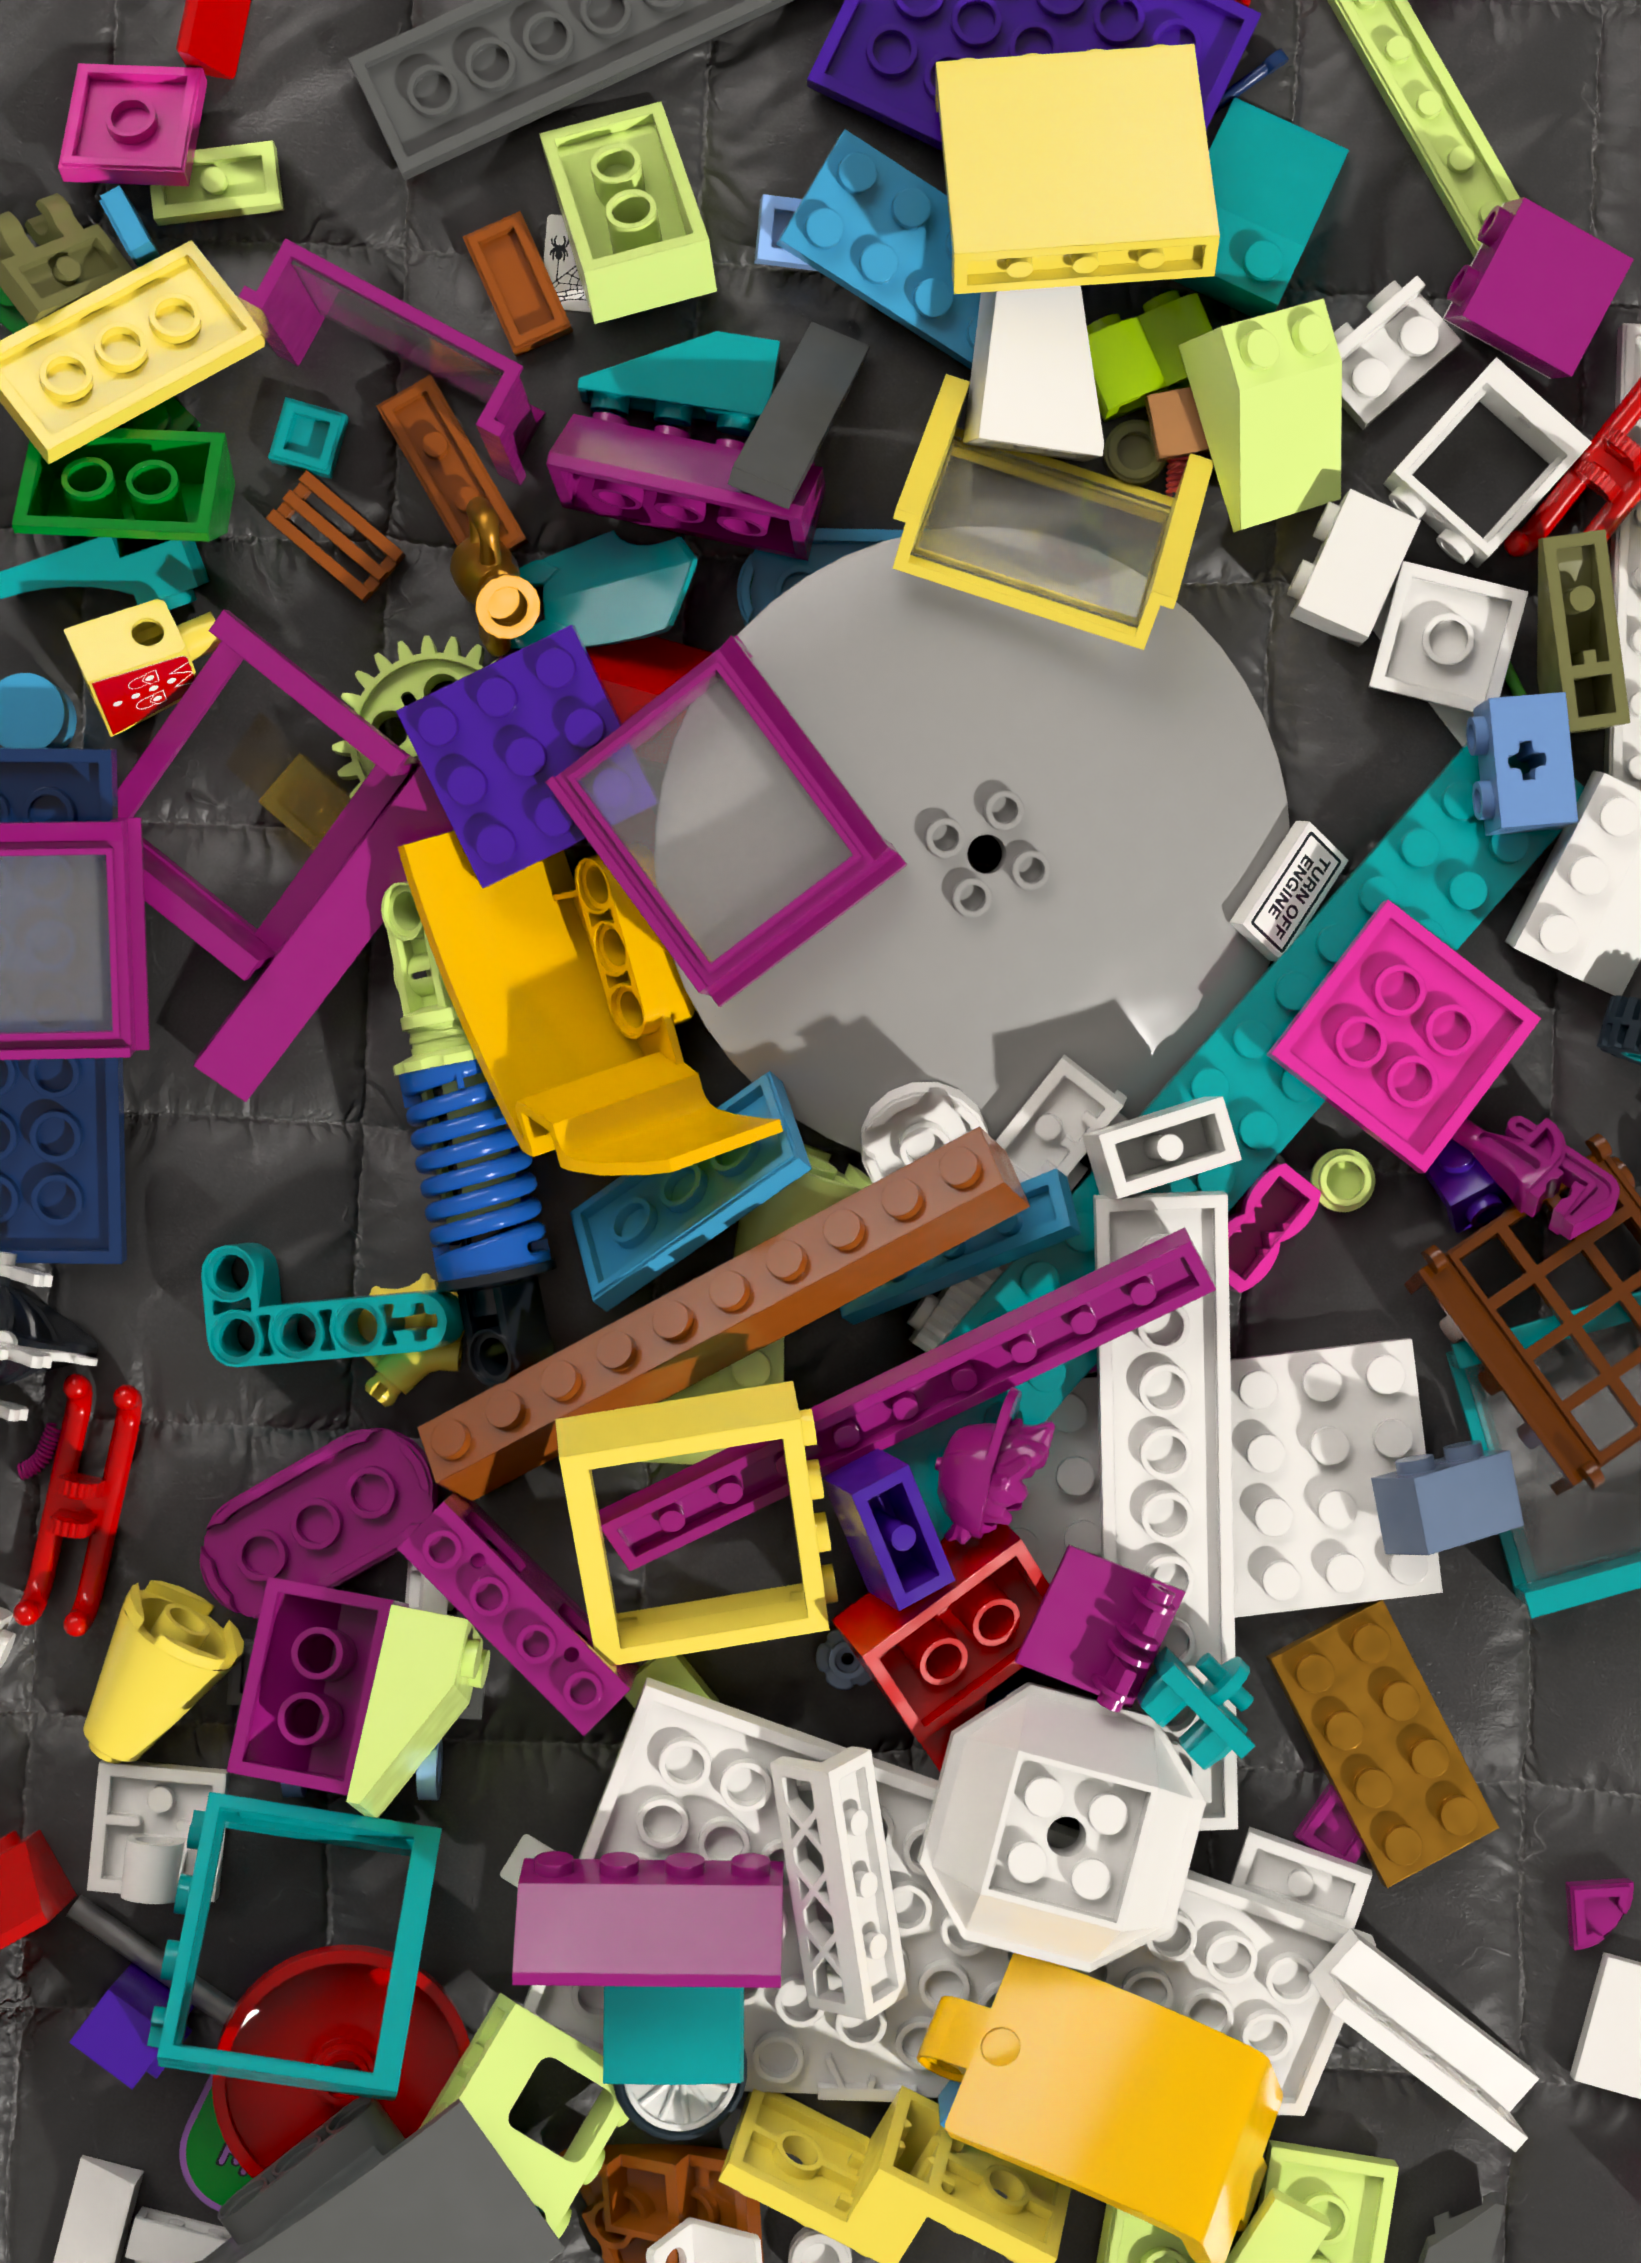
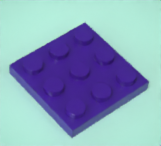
M571 624L396 710L482 888H487L586 839L545 782L552 776L556 777L622 726V723L575 625ZM629 742L579 780L611 826L660 803L634 747Z

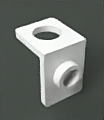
M692 2217L685 2219L651 2245L646 2252L647 2263H665L668 2255L675 2248L679 2256L678 2263H763L761 2240L758 2235Z

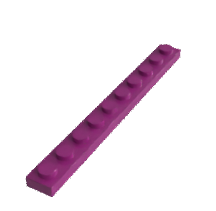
M1184 1227L810 1408L813 1413L817 1445L805 1446L806 1461L818 1459L821 1477H824L877 1448L884 1450L995 1397L1011 1389V1387L1020 1385L1215 1291L1216 1287L1212 1277ZM782 1439L729 1447L599 1510L603 1533L628 1570L632 1571L790 1495Z

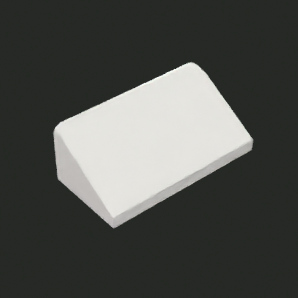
M82 2155L53 2263L121 2262L144 2174L143 2170Z

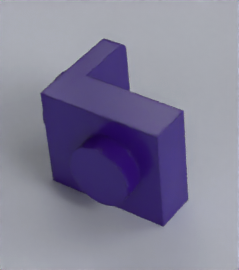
M1450 1139L1426 1173H1424L1446 1206L1449 1222L1456 1233H1460L1471 1226L1483 1227L1500 1216L1504 1209L1512 1203L1507 1193L1494 1181L1473 1154L1452 1139Z

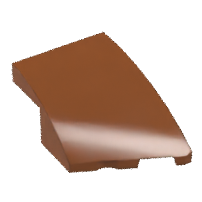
M671 2144L605 2145L603 2148L606 2153L599 2173L589 2184H582L579 2190L587 2205L581 2215L591 2235L597 2239L601 2246L604 2263H647V2249L688 2217L758 2235L761 2240L762 2262L764 2263L760 2202L748 2198L737 2190L718 2181L729 2149ZM568 2148L564 2149L558 2155L563 2157ZM676 2248L668 2255L665 2263L679 2262Z

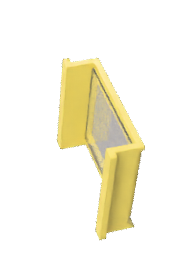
M946 374L893 519L905 522V526L892 569L1144 650L1160 605L1174 609L1213 469V461L1190 453L1173 498L1047 456L963 444L964 429L957 428L970 381Z

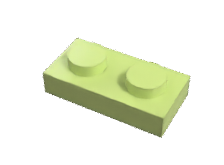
M273 140L195 150L189 186L150 185L153 218L158 226L284 211L277 148Z

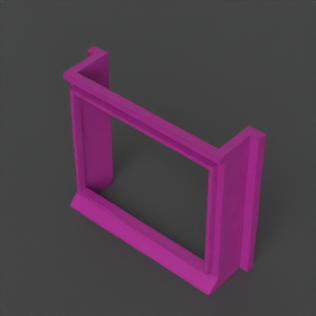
M223 610L209 629V632L221 640L220 644L118 788V818L134 817L243 660H246L376 764L258 929L143 838L145 901L245 981L251 977L256 969L265 967L420 761L406 753L252 630L245 622L237 618L229 610Z

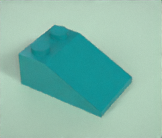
M1234 97L1209 149L1220 233L1215 276L1171 280L1253 318L1275 312L1349 150Z

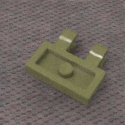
M58 193L39 199L35 205L42 214L28 219L25 223L29 235L40 245L38 247H34L26 236L21 223L11 212L7 211L0 214V287L29 325L133 271L132 267L100 225L95 224L83 229L75 218L68 202Z

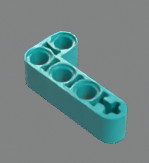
M258 1243L231 1244L215 1248L207 1255L202 1265L201 1281L207 1342L210 1352L215 1359L226 1366L246 1367L421 1352L450 1345L460 1338L464 1331L459 1299L450 1292L424 1290L282 1303L279 1268L276 1258L268 1248ZM237 1257L244 1260L249 1270L248 1281L243 1288L235 1283L232 1276V1265ZM364 1309L373 1314L378 1325L377 1334L371 1342L364 1339L358 1328V1318ZM423 1313L436 1314L437 1327L417 1326L405 1328L404 1317ZM303 1315L311 1319L316 1329L315 1340L310 1347L301 1341L297 1331L298 1322ZM243 1320L249 1323L255 1335L254 1345L250 1352L243 1349L237 1337L238 1328Z

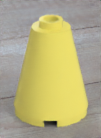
M150 1580L145 1590H140L139 1583L131 1587L124 1599L83 1728L84 1734L89 1741V1748L97 1757L113 1764H119L122 1761H137L237 1664L244 1648L241 1634L230 1619L225 1627L222 1628L209 1617L214 1608V1605L183 1587L163 1581Z

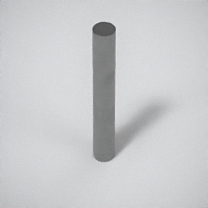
M80 1895L66 1917L162 1984L171 1988L172 1981L160 1979L164 1952L86 1897ZM196 1975L191 2004L221 2025H224L236 2002Z

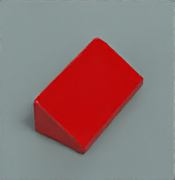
M186 0L176 50L186 67L203 68L207 76L227 80L235 77L251 0Z

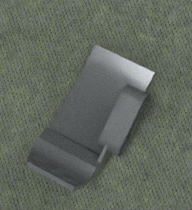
M360 2096L343 2107L249 2181L222 2205L217 2217L229 2232L231 2238L206 2258L194 2263H549L561 2254L565 2247L459 2099L406 2139L378 2099Z

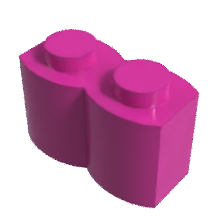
M1275 1163L1268 1166L1238 1200L1236 1213L1228 1216L1229 1290L1241 1293L1259 1283L1275 1263L1279 1253L1280 1242L1290 1239L1300 1232L1311 1220L1318 1207L1321 1191L1286 1163Z

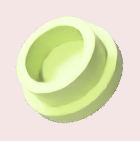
M1335 1149L1325 1153L1316 1161L1311 1172L1310 1183L1321 1191L1319 1203L1324 1207L1336 1212H1350L1362 1207L1372 1196L1375 1187V1173L1367 1158L1359 1152L1351 1149Z

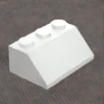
M1593 770L1577 802L1578 822L1563 828L1505 942L1513 948L1614 996H1622L1641 960V790L1606 773Z

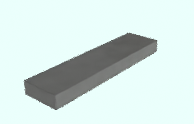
M811 322L735 461L728 484L785 509H789L865 363L870 345Z

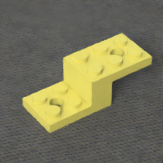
M901 2086L871 2138L782 2093L761 2092L753 2089L746 2098L718 2179L719 2182L737 2190L742 2195L755 2199L796 2220L801 2225L812 2228L855 2250L860 2255L871 2258L879 2263H899L927 2217L946 2226L957 2234H962L1004 2255L1014 2263H1055L1058 2257L1071 2188L951 2138L945 2128L940 2125L939 2104L904 2086ZM786 2153L796 2156L803 2164L794 2162ZM994 2189L1003 2192L1007 2199L1000 2196Z

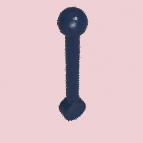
M1282 48L1272 53L1261 65L1226 89L1216 112L1233 101L1234 97L1237 98L1264 77L1286 64L1289 58Z

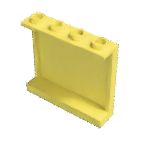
M1159 44L1141 48L1091 49L1083 52L1054 54L1029 53L1022 56L983 59L962 58L954 61L936 62L935 105L936 112H939L952 242V282L954 294L1215 276L1220 233L1194 44Z

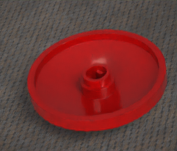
M341 1944L308 1950L279 1963L253 1983L238 2000L221 2031L216 2049L373 2073L393 1952L371 1946ZM420 1966L418 1968L398 2093L395 2102L378 2099L406 2139L420 2128L464 2052L470 2045L468 2032L455 2003L435 1978ZM213 2075L212 2078L213 2105L223 2139L240 2166L252 2178H255L343 2107L360 2097Z

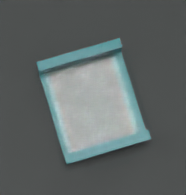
M1641 1290L1632 1292V1296L1641 1306ZM1618 1302L1582 1326L1610 1366H1613L1641 1346V1333ZM1589 1305L1572 1309L1570 1311L1573 1315H1576ZM1554 1315L1509 1328L1524 1349H1527L1561 1324ZM1570 1336L1533 1360L1562 1401L1598 1376ZM1466 1340L1452 1343L1453 1351L1447 1352L1446 1356L1471 1441H1481L1483 1450H1510L1524 1526L1499 1533L1498 1536L1515 1595L1526 1604L1529 1617L1532 1619L1641 1588V1440L1600 1468L1605 1477V1482L1594 1490L1583 1480L1573 1488L1556 1496L1549 1485L1563 1476L1561 1471L1541 1444L1531 1450L1521 1441L1516 1428L1525 1422L1501 1390L1496 1395L1491 1396L1484 1390L1478 1380V1374L1486 1368ZM1639 1363L1619 1378L1641 1407V1363ZM1607 1387L1570 1411L1598 1450H1601L1635 1426Z

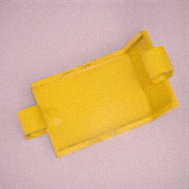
M1014 1953L1011 1957L991 2008L953 1996H943L940 1998L916 2058L929 2071L946 2079L961 2083L945 2122V2130L951 2138L1075 2189L1179 2237L1183 2241L1190 2257L1196 2263H1225L1236 2231H1244L1251 2217L1267 2169L1263 2154L1283 2099V2092L1272 2064L1266 2055L1224 2033L1133 1993L1067 1967Z

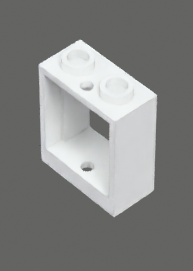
M1496 357L1396 467L1383 485L1392 492L1389 495V499L1397 510L1417 519L1421 518L1439 534L1436 541L1447 555L1461 564L1469 561L1478 568L1592 442ZM1478 402H1481L1549 463V466L1484 538L1478 535L1413 476L1417 469Z

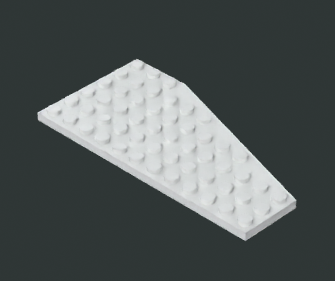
M647 1677L578 1859H600L601 1856L607 1853L628 1852L637 1855L639 1860H665L666 1857L675 1853H695L703 1856L705 1860L731 1861L734 1856L739 1854L756 1853L767 1856L770 1861H784L781 1988H744V2048L747 2055V2081L744 2091L752 2092L753 2089H757L761 2092L818 2094V2100L892 2102L901 2086H904L926 2098H938V2095L950 2080L923 2067L916 2057L940 1998L943 1996H953L991 2008L1011 1957L1014 1954L1013 1952L964 1940L918 1861L938 1780L872 1757L909 1995L868 2021L809 2008L770 1762L782 1756L823 1762L847 1748ZM796 1779L798 1796L812 1812L815 1807L811 1782ZM1053 1822L1047 1832V1842L1055 1848L1068 1847L1076 1841L1079 1830ZM808 1839L806 1841L808 1858L822 1874L824 1872L822 1854ZM1189 1870L1173 1931L1090 1973L1070 1967L1067 1968L1182 2014L1262 2052L1269 2058L1283 2092L1282 2103L1277 2115L1304 2116L1344 2021L1331 2012L1308 1976L1349 1929L1315 1914ZM817 1901L818 1919L832 1935L834 1933L832 1917L822 1904ZM1354 1929L1355 1932L1376 1947L1371 1934ZM827 1961L825 1967L829 1990L844 1993L841 1977ZM530 1986L523 2004L524 2008L603 2055L604 1986Z

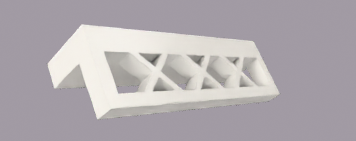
M851 1746L823 1762L782 1756L770 1762L808 2006L809 2008L868 2021L909 1995L871 1749ZM796 1779L811 1782L815 1807L812 1812L798 1796ZM808 1839L822 1854L824 1872L822 1874L808 1858L806 1846ZM817 1901L822 1904L832 1917L834 1928L832 1935L818 1919ZM827 1961L841 1977L844 1993L829 1990L825 1967Z
M1350 1928L1308 1976L1331 2012L1516 2152L1528 2137L1510 2111L1539 2080L1538 2076L1524 2061Z

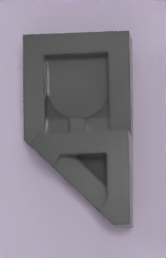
M1493 2191L1483 2196V2205L1455 2217H1452L1449 2211L1433 2217L1435 2234L1427 2237L1418 2263H1491L1505 2208L1503 2193Z

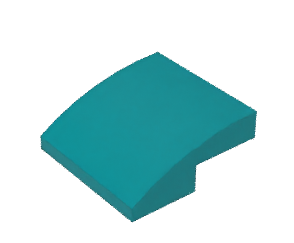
M604 1986L603 2084L700 2085L744 2082V1988Z

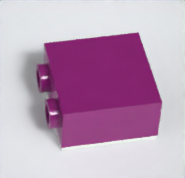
M1525 197L1504 202L1501 207L1499 205L1495 206L1482 224L1477 238L1482 244L1471 265H1464L1454 278L1447 294V299L1451 303L1442 319L1549 379L1572 377L1634 259Z

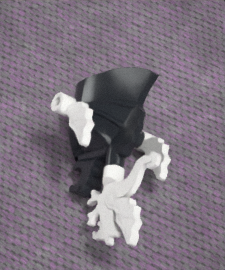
M0 1251V1386L12 1384L32 1374L72 1364L97 1366L98 1359L94 1357L97 1356L98 1344L93 1338L51 1307L31 1295L10 1286L11 1280H15L35 1287H51L53 1276L38 1270L15 1266L17 1254ZM0 1400V1418L13 1422L19 1420L27 1421L29 1411L27 1406Z

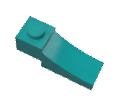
M98 537L0 571V599L46 588L95 587L132 594L137 605L155 599L164 600L168 609L171 610L196 601L197 598L193 588L203 585L210 580L195 541L169 540L133 553L127 538Z

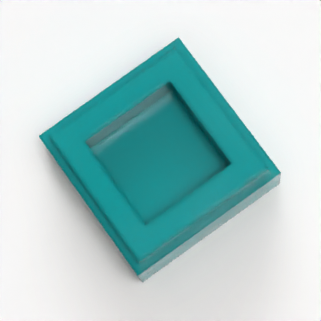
M285 397L268 459L275 464L304 472L307 470L311 474L332 479L349 422L347 414Z

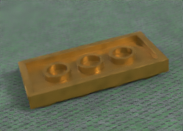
M1383 1600L1369 1601L1266 1656L1330 1784L1345 1808L1344 1811L1356 1835L1360 1838L1382 1885L1389 1888L1499 1828Z

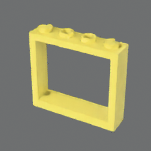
M793 1381L555 1419L559 1461L593 1647L609 1665H621L830 1630L826 1604L838 1602V1594L832 1563L821 1565L819 1553L831 1551V1542L826 1513H814L812 1500L824 1498V1490L818 1459L806 1461L805 1446L817 1445L812 1409L799 1410ZM782 1439L802 1583L617 1613L591 1469Z

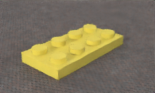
M190 240L0 341V403L45 461L50 464L265 347V337L242 302L194 242Z

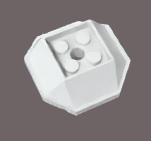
M1027 1682L1008 1694L1003 1700L951 1731L920 1847L918 1861L964 1940L1090 1973L1173 1931L1206 1801L1162 1727L1147 1713L1122 1707L1120 1712H1114L1101 1706L1095 1699ZM1061 1817L1077 1819L1080 1831L1073 1844L1065 1848H1055L1048 1844L1047 1832L1055 1820Z

